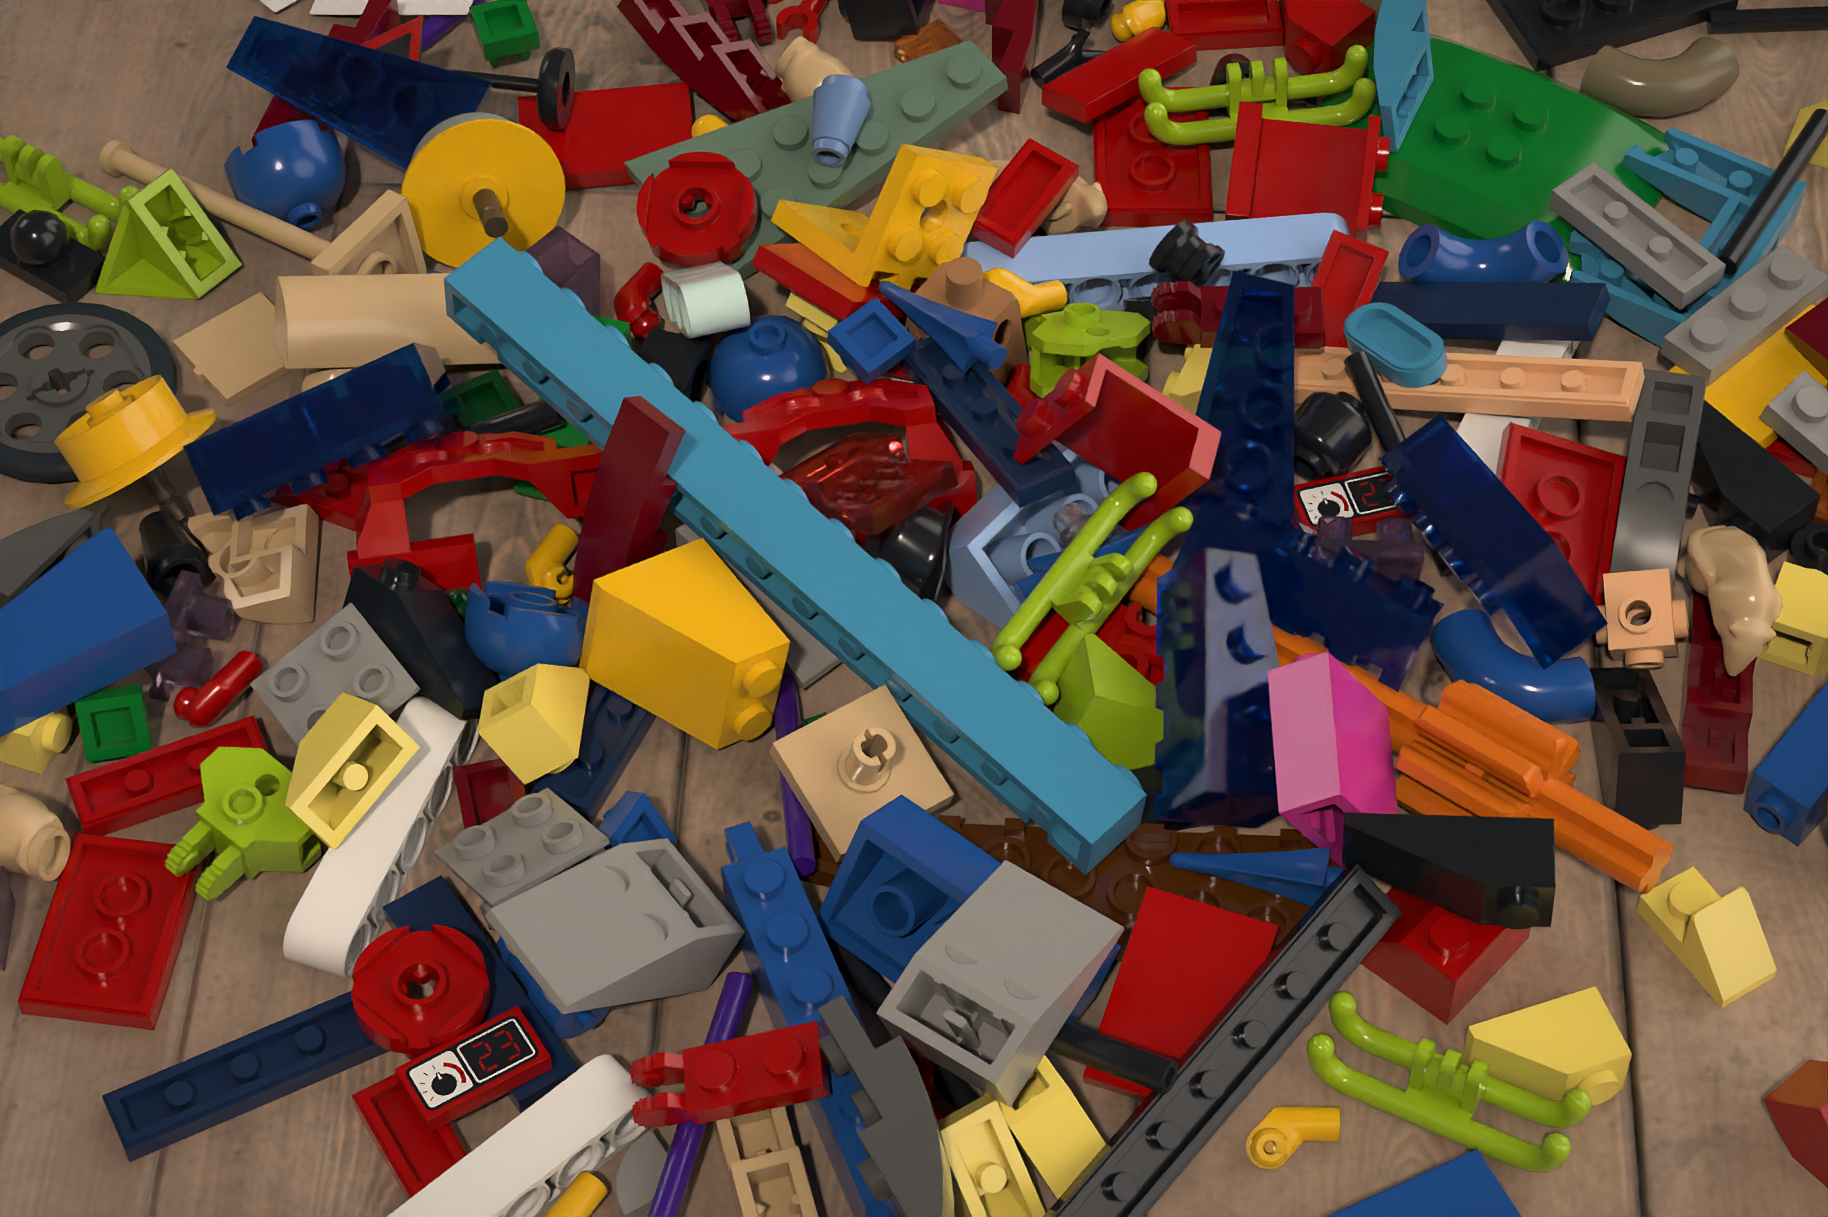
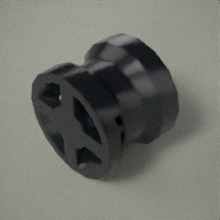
M1186 219L1173 227L1159 242L1149 259V265L1159 274L1168 273L1176 281H1190L1200 289V286H1203L1220 266L1225 251L1218 245L1215 246L1212 243L1204 242L1199 237V229Z

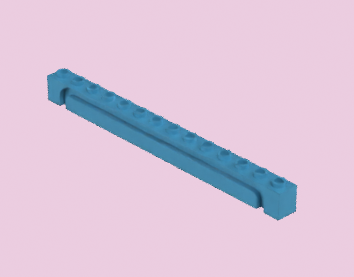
M499 236L444 278L447 316L480 345L486 341L496 349L498 361L602 452L625 397H643L685 429V434L666 474L677 483L667 509L700 538L703 537L709 546L872 689L875 690L886 685L905 717L1026 824L1033 820L1048 833L1047 842L1084 875H1087L1140 826L1147 793L1143 791L1139 780L1130 770L1119 764L1113 765L1095 750L1090 738L1080 727L1071 722L1064 723L1045 706L1039 693L1030 684L1021 680L1015 681L1001 669L986 646L977 640L965 638L949 624L947 616L936 603L926 598L921 600L902 583L897 571L887 561L871 557L856 544L853 535L843 523L834 518L827 519L809 503L804 491L794 481L790 479L782 480L764 464L760 454L750 443L745 440L737 441L719 426L716 417L706 405L699 401L692 402L674 387L671 378L663 368L655 363L647 364L630 349L625 337L615 327L611 325L603 326L587 312L581 299L568 288L560 289L545 276L538 262L526 251H516Z

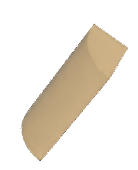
M450 273L277 276L273 345L286 369L501 363L498 361L497 350L485 341L480 345L447 316L444 278Z

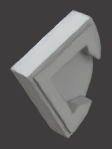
M651 1129L635 1140L625 1152L619 1164L616 1175V1195L621 1217H647L668 1155Z

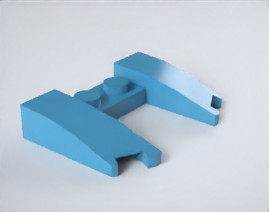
M1673 127L1666 130L1664 138L1669 150L1655 157L1648 155L1638 145L1629 148L1625 153L1623 166L1679 204L1713 222L1699 244L1715 257L1719 255L1775 171L1772 168ZM1797 179L1737 272L1733 275L1723 274L1721 282L1681 310L1575 228L1570 234L1569 252L1581 256V271H1571L1570 283H1606L1610 301L1605 313L1655 345L1662 347L1664 336L1763 260L1770 251L1773 252L1778 248L1799 214L1807 183Z

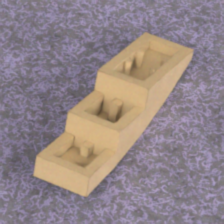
M785 1106L712 1121L739 1217H818L799 1146H795Z

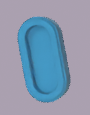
M1380 302L1366 304L1354 310L1345 320L1344 334L1349 351L1352 354L1365 351L1374 370L1394 384L1406 388L1423 387L1438 380L1446 371L1448 361L1441 337L1396 306Z

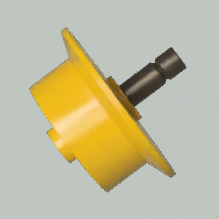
M155 375L121 392L115 388L96 398L85 407L88 413L71 424L55 439V445L79 479V482L64 500V504L69 510L90 505L140 479L155 504L160 505L159 510L169 512L178 522L191 511L182 497L176 495V488L160 465L202 435L214 423L217 414L213 408L186 413L162 375Z

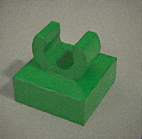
M497 0L469 7L471 24L485 61L489 60L492 67L500 66L501 57L518 53L522 61L528 60L531 50L540 48L538 30L526 0Z
M141 683L97 690L75 701L87 763L133 756L153 748Z

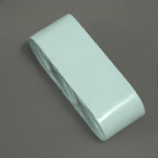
M718 261L661 274L663 296L670 322L673 327L689 339L750 325L749 305L741 275L723 262Z

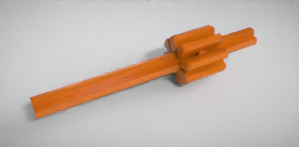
M1159 553L1124 596L1133 602L1141 603L1142 607L1159 617L1162 616L1165 610L1172 612L1173 625L1239 663L1251 657H1265L1273 660L1278 664V667L1293 663L1296 658L1306 654L1329 652L1388 708L1392 751L1399 755L1395 769L1402 772L1401 776L1395 781L1397 804L1416 815L1554 819V845L1638 893L1648 894L1659 882L1661 870L1671 860L1673 844L1572 788L1577 775L1570 772V770L1580 758V748L1576 739L1478 684H1469L1459 679L1444 688L1438 708L1430 704L1426 705Z

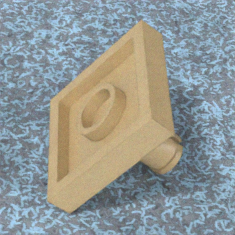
M886 685L773 742L769 750L770 755L836 863L843 860L860 821L901 794L929 814L949 804L954 796V793Z

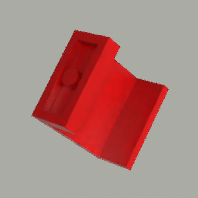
M1240 101L1225 221L1314 213H1335L1347 221L1350 236L1366 242L1368 228L1380 229L1384 193L1372 192L1374 172L1387 171L1391 137L1379 136L1381 116L1369 115L1368 130L1264 119L1262 103Z
M1098 353L1078 370L1074 368L1068 369L1058 380L1054 389L1040 400L1035 397L1027 403L1016 422V430L1020 432L1013 459L1023 465L1055 440L1122 483L1137 473H1151L1157 480L1155 493L1133 506L1118 523L1119 526L1130 531L1153 522L1209 481L1222 432Z

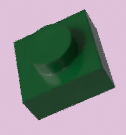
M498 369L442 390V394L447 398V412L457 429L521 407Z

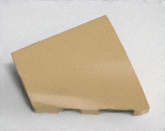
M308 504L252 518L240 505L189 517L188 527L191 533L202 544L208 556V565L223 583V593L233 611L240 618L271 624H296L314 621L319 516Z

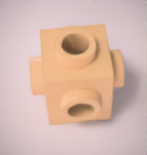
M1669 568L1603 574L1605 605L1594 606L1597 644H1608L1613 660H1625V667L1628 669L1661 667L1665 665L1664 657L1679 656L1678 638L1689 637L1688 608L1686 598L1674 599L1673 579ZM1641 617L1650 618L1644 625H1633Z

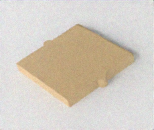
M261 291L173 341L174 349L192 367L195 380L197 382L205 381L228 407L293 370L285 368L273 345L275 306Z

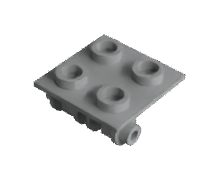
M349 603L250 683L251 687L297 747H299L300 741L342 692L376 704L387 715H390L420 690V687L352 603Z
M547 787L539 793L523 796L510 809L482 825L464 829L453 841L433 852L437 859L485 902V904L480 906V910L489 927L494 930L485 917L489 909L605 852L604 847L609 845L610 842L603 833Z

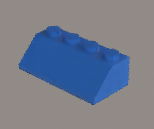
M901 794L860 821L816 918L824 934L890 981L896 983L914 954L1002 863ZM1116 943L1067 1018V1021L1076 1023L1093 1001L1121 947L1119 944ZM1046 1051L1045 1056L1049 1059L1053 1053Z

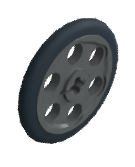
M69 302L44 305L18 313L1 322L0 385H13L17 389L10 397L0 400V474L21 481L42 483L79 480L55 445V439L71 424L88 413L85 409L88 404L119 383L129 382L136 384L152 376L162 375L173 394L176 395L177 368L168 345L148 324L126 311L103 304ZM105 343L114 347L108 355L101 358L92 359L83 355L85 350L96 344ZM36 345H49L54 348L49 355L41 359L34 360L23 357V354L29 348ZM64 388L67 393L60 395L57 389ZM24 424H34L41 427L34 437L26 440H16L10 437L14 429Z

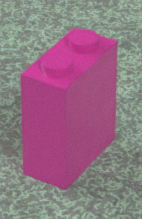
M1329 652L1306 654L1296 658L1293 663L1268 671L1278 809L1280 815L1318 848L1331 847L1330 858L1340 867L1346 866L1342 864L1344 812L1398 814L1388 708Z

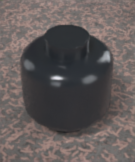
M1318 391L1305 398L1290 417L1281 436L1284 449L1282 457L1286 465L1296 475L1308 482L1334 476H1344L1349 473L1372 442V429L1365 418L1367 413L1363 404L1351 394L1341 391L1336 395Z

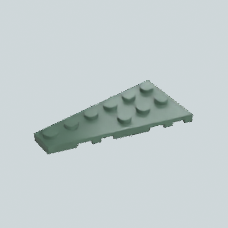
M970 39L858 79L868 89L867 97L871 102V107L850 153L847 155L846 163L839 167L822 165L811 156L813 149V95L626 161L624 165L628 175L641 189L644 181L652 173L654 178H656L661 171L670 167L668 160L680 154L700 151L712 152L723 155L734 162L735 168L742 172L745 177L747 176L751 182L758 206L756 225L751 236L744 243L743 253L738 259L724 263L738 271L743 281L757 271L751 263L759 245L794 244L797 242L795 238L770 221L779 199L843 209L888 176L902 143L928 148L1007 91V78ZM695 200L694 207L692 209H684L682 214H687L690 218L695 219L703 217L710 209H707L705 200Z

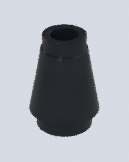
M156 511L145 516L140 522L139 533L141 535L148 584L155 591L171 599H182L196 593L206 579L208 560L205 553L169 512Z

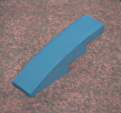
M1382 0L1375 28L1374 75L1383 136L1391 137L1390 152H1398L1434 80L1426 9L1427 0Z

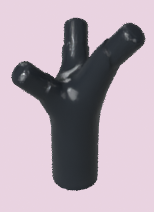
M1081 26L1078 33L1071 37L1069 44L1030 71L1033 81L1039 88L1042 89L1043 85L1106 52L1082 49L1091 33L1089 27Z

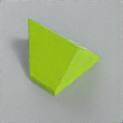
M170 168L123 203L94 294L196 300L242 264L180 178Z
M1093 632L1083 636L1057 683L1059 696L1054 702L1053 713L1064 723L1071 722L1080 727L1090 738L1093 748L1113 765H1122L1128 770L1153 766L1160 762L1187 716L1181 708Z

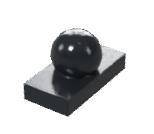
M19 209L0 226L1 269L61 303L78 302L98 283L106 257L69 237L66 225L56 214L43 210H32L27 213Z

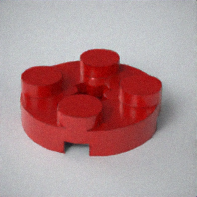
M712 152L684 153L668 160L670 167L661 171L656 178H654L652 173L644 181L637 198V218L642 233L655 257L661 261L671 262L676 265L694 267L718 261L729 263L738 259L743 253L744 243L751 236L756 225L758 206L751 182L747 176L745 177L742 172L735 168L734 162L723 155ZM695 200H705L707 209H710V211L703 217L692 219L689 215L682 214L684 209H692L694 207Z
M431 924L432 931L420 930L412 933L409 931V926L392 929L372 941L355 962L352 974L354 984L351 996L360 1028L377 1045L394 1053H403L410 1060L479 1026L491 1006L492 995L483 954L469 937L448 926ZM430 980L436 982L433 986L434 993L423 999L409 998V991L406 986L410 982L414 981L419 985H424Z

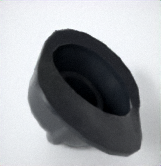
M882 499L876 504L866 531L865 544L867 553L874 559L881 558L887 561L897 571L902 583L921 600L926 598L935 603L943 581L947 556L948 529L954 511L953 502L950 500L944 501L937 508L913 500L898 502L892 499Z

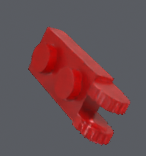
M817 1021L683 1049L682 1055L661 1052L652 1054L650 1057L643 1056V1058H637L630 1065L632 1084L635 1083L636 1086H642V1088H659L661 1085L668 1086L684 1082L685 1094L664 1092L654 1094L652 1097L639 1098V1101H635V1105H632L634 1123L645 1128L662 1127L663 1125L670 1126L693 1121L695 1125L828 1097L830 1089L827 1061L817 1043V1040L824 1036V1030Z

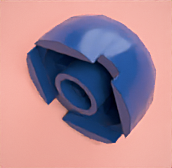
M292 121L264 129L254 135L257 146L248 150L244 155L240 146L230 153L224 168L236 200L303 230L311 229L320 224L324 219V215L334 207L345 189L346 167L339 141L334 129L328 126L327 132L321 131L317 121Z
M764 314L750 317L749 326L728 330L714 347L709 370L710 395L714 409L721 417L723 411L727 417L736 420V423L743 422L742 412L775 394L812 387L814 383L820 380L829 379L830 370L822 343L803 323L781 315Z
M486 581L483 593L477 584L473 583L469 586L465 607V637L474 655L488 669L499 673L498 683L538 663L575 667L581 657L590 603L574 596L572 608L558 604L554 600L556 590L535 585L506 581Z

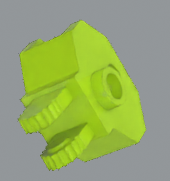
M1077 302L1068 304L1053 313L1038 314L1021 319L1025 344L1028 345V348H1031L1030 390L1041 398H1044L1054 389L1058 380L1068 369L1074 368L1078 370L1098 353L1143 382L1148 378V366L1136 358V347L1150 333V321L1139 313L1102 310L1099 306L1092 303Z
M218 747L200 764L205 802L195 811L198 823L182 837L179 843H176L174 848H171V852L165 860V866L177 877H182L184 874L187 875L190 870H193V867L198 865L210 852L214 850L218 853L219 856L212 862L210 867H207L201 873L202 875L195 885V891L206 901L217 899L219 895L223 894L225 889L233 885L243 874L252 880L260 871L303 873L322 853L320 839L284 806L292 772L262 748Z

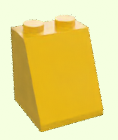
M702 537L593 581L579 668H583L593 681L719 750L740 740H752L771 727L790 640Z

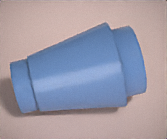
M842 74L829 75L823 79L821 86L817 87L813 92V149L811 156L822 165L839 167L846 163L847 155L850 153L870 110L871 102L867 97L868 89L863 82L854 77Z

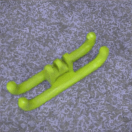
M1361 45L1351 46L1346 52L1344 64L1338 69L1327 73L1288 77L1286 59L1281 57L1273 58L1272 75L1264 76L1262 60L1249 62V78H1242V71L1238 62L1226 64V84L1179 90L1167 89L1162 86L1161 76L1158 71L1150 68L1143 70L1138 78L1141 96L1148 103L1144 111V119L1148 131L1157 140L1176 146L1235 140L1240 101L1262 103L1264 119L1344 127L1363 118L1373 106L1376 96L1375 83L1369 78H1361L1365 74L1368 64V52ZM1353 86L1352 96L1341 104L1288 111L1287 100L1329 96L1344 92ZM1227 107L1229 117L1182 123L1171 121L1167 116V112L1182 113Z
M9 135L5 139L0 136V163L5 165L9 182L6 184L0 181V207L12 214L19 209L27 213L32 210L52 212L64 222L68 229L69 237L96 252L104 251L111 243L113 237L110 220L117 222L123 203L140 190L133 185L124 186L119 191V197L117 198L63 170L59 158L49 153L44 154L42 149L32 144L26 145L23 139L15 135ZM71 199L98 214L89 219L87 227L57 210Z
M1141 472L1129 477L1107 496L1002 628L990 648V652L994 656L997 665L1004 671H1011L1016 669L1022 661L1019 649L1051 608L1070 624L1038 664L1028 681V684L1039 693L1045 706L1053 704L1058 699L1059 688L1056 684L1083 636L1090 632L1095 634L1158 552L1175 536L1192 527L1194 520L1191 511L1185 507H1176L1155 519L1140 534L1124 555L1111 553L1097 558L1093 557V554L1125 514L1138 502L1155 493L1157 480L1151 473Z
M1339 991L1330 998L1328 1008L1331 1023L1342 1037L1369 1054L1410 1070L1408 1087L1404 1091L1344 1064L1334 1053L1335 1047L1332 1039L1326 1034L1319 1033L1309 1039L1306 1052L1310 1067L1317 1077L1330 1088L1472 1150L1478 1149L1480 1153L1528 1172L1547 1173L1557 1170L1568 1159L1571 1152V1143L1568 1137L1561 1133L1549 1134L1541 1145L1532 1144L1475 1121L1473 1116L1480 1102L1483 1101L1533 1123L1550 1128L1566 1129L1581 1124L1589 1114L1592 1102L1586 1091L1578 1088L1572 1089L1565 1095L1564 1100H1552L1488 1074L1489 1065L1475 1059L1471 1066L1461 1062L1463 1054L1449 1048L1446 1054L1443 1055L1435 1052L1436 1042L1422 1037L1419 1044H1416L1368 1023L1356 1011V1000L1349 992Z

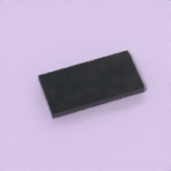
M1739 0L1486 1L1534 71L1538 72L1595 55L1606 45L1619 48L1706 22L1708 11L1737 10Z

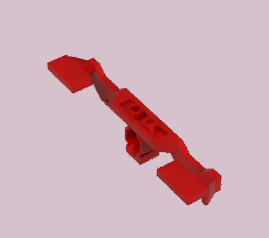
M839 378L823 379L814 383L812 387L778 393L742 412L743 422L721 425L737 441L745 440L758 451L766 466L771 464L782 444L808 430L869 421L903 426L909 460L908 470L848 478L853 533L856 543L866 542V531L874 508L882 499H892L898 502L913 500L937 508L944 501L950 500L953 502L954 511L949 529L977 503L974 466L971 460L962 461L952 432L935 411V404L927 385L885 378L876 379L869 385H866L863 380L847 382ZM458 431L444 436L442 440L428 441L422 445L404 447L367 465L368 488L355 516L357 550L347 551L350 579L355 565L383 564L386 558H399L420 567V575L444 591L456 587L469 588L470 584L476 583L482 590L474 534L469 533L410 542L404 499L433 484L499 475L530 481L567 519L584 517L603 452L594 444L557 449L555 438L516 431L499 434H476L471 431Z

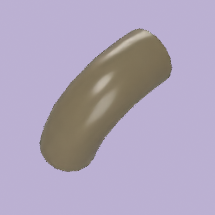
M1701 37L1695 40L1678 56L1662 60L1641 59L1606 45L1598 51L1587 67L1582 78L1580 91L1632 116L1668 117L1697 110L1726 91L1739 75V63L1736 55L1727 45L1711 37Z

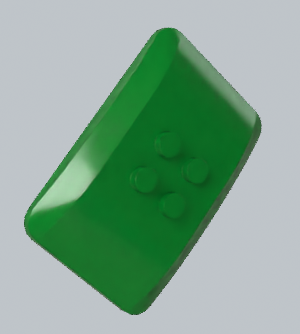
M1430 33L1434 80L1398 152L1389 151L1387 171L1374 172L1372 192L1384 193L1382 210L1418 226L1433 224L1461 238L1479 240L1498 238L1519 230L1531 221L1540 220L1555 229L1562 238L1569 258L1566 270L1548 282L1570 283L1571 271H1581V256L1569 252L1570 234L1575 227L1549 207L1552 190L1594 162L1655 209L1665 194L1623 166V160L1627 150L1635 145H1638L1648 155L1653 157L1669 150L1664 141L1665 133L1606 102L1512 61ZM1374 35L1372 43L1366 48L1368 64L1365 74L1361 78H1369L1376 85L1374 75ZM1353 86L1344 92L1326 96L1318 107L1333 106L1347 101L1352 96ZM1377 89L1373 106L1365 116L1355 123L1344 127L1368 130L1369 115L1380 116ZM1380 123L1379 136H1383V130H1382V124H1381V123Z

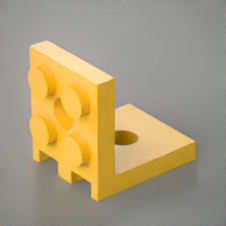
M902 143L870 218L858 211L779 199L770 221L857 285L868 287L871 279H877L880 282L890 281L910 291L912 284L921 287L942 263L960 258L966 239L981 206L987 198L988 190L998 168L982 157ZM931 207L928 213L921 218L924 209Z

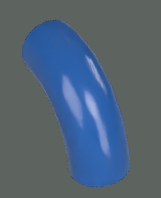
M1540 220L1531 221L1519 230L1503 237L1485 240L1461 238L1433 224H1425L1412 232L1403 244L1399 254L1398 268L1400 274L1411 282L1546 283L1566 270L1569 258L1567 249L1559 234L1550 225Z
M1464 609L1451 613L1433 627L1430 634L1431 645L1437 659L1453 682L1460 679L1469 684H1478L1546 723H1574L1592 719L1596 705L1595 688L1590 669L1585 660L1580 656L1566 659H1537L1520 654L1502 641L1495 630L1491 618L1486 612L1478 609Z

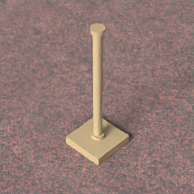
M118 140L108 142L103 147L99 156V166L103 172L115 177L124 174L146 185L168 170L133 154L129 145ZM176 173L203 211L311 259L310 265L314 276L426 274L428 272L407 197L388 189L333 242H330Z

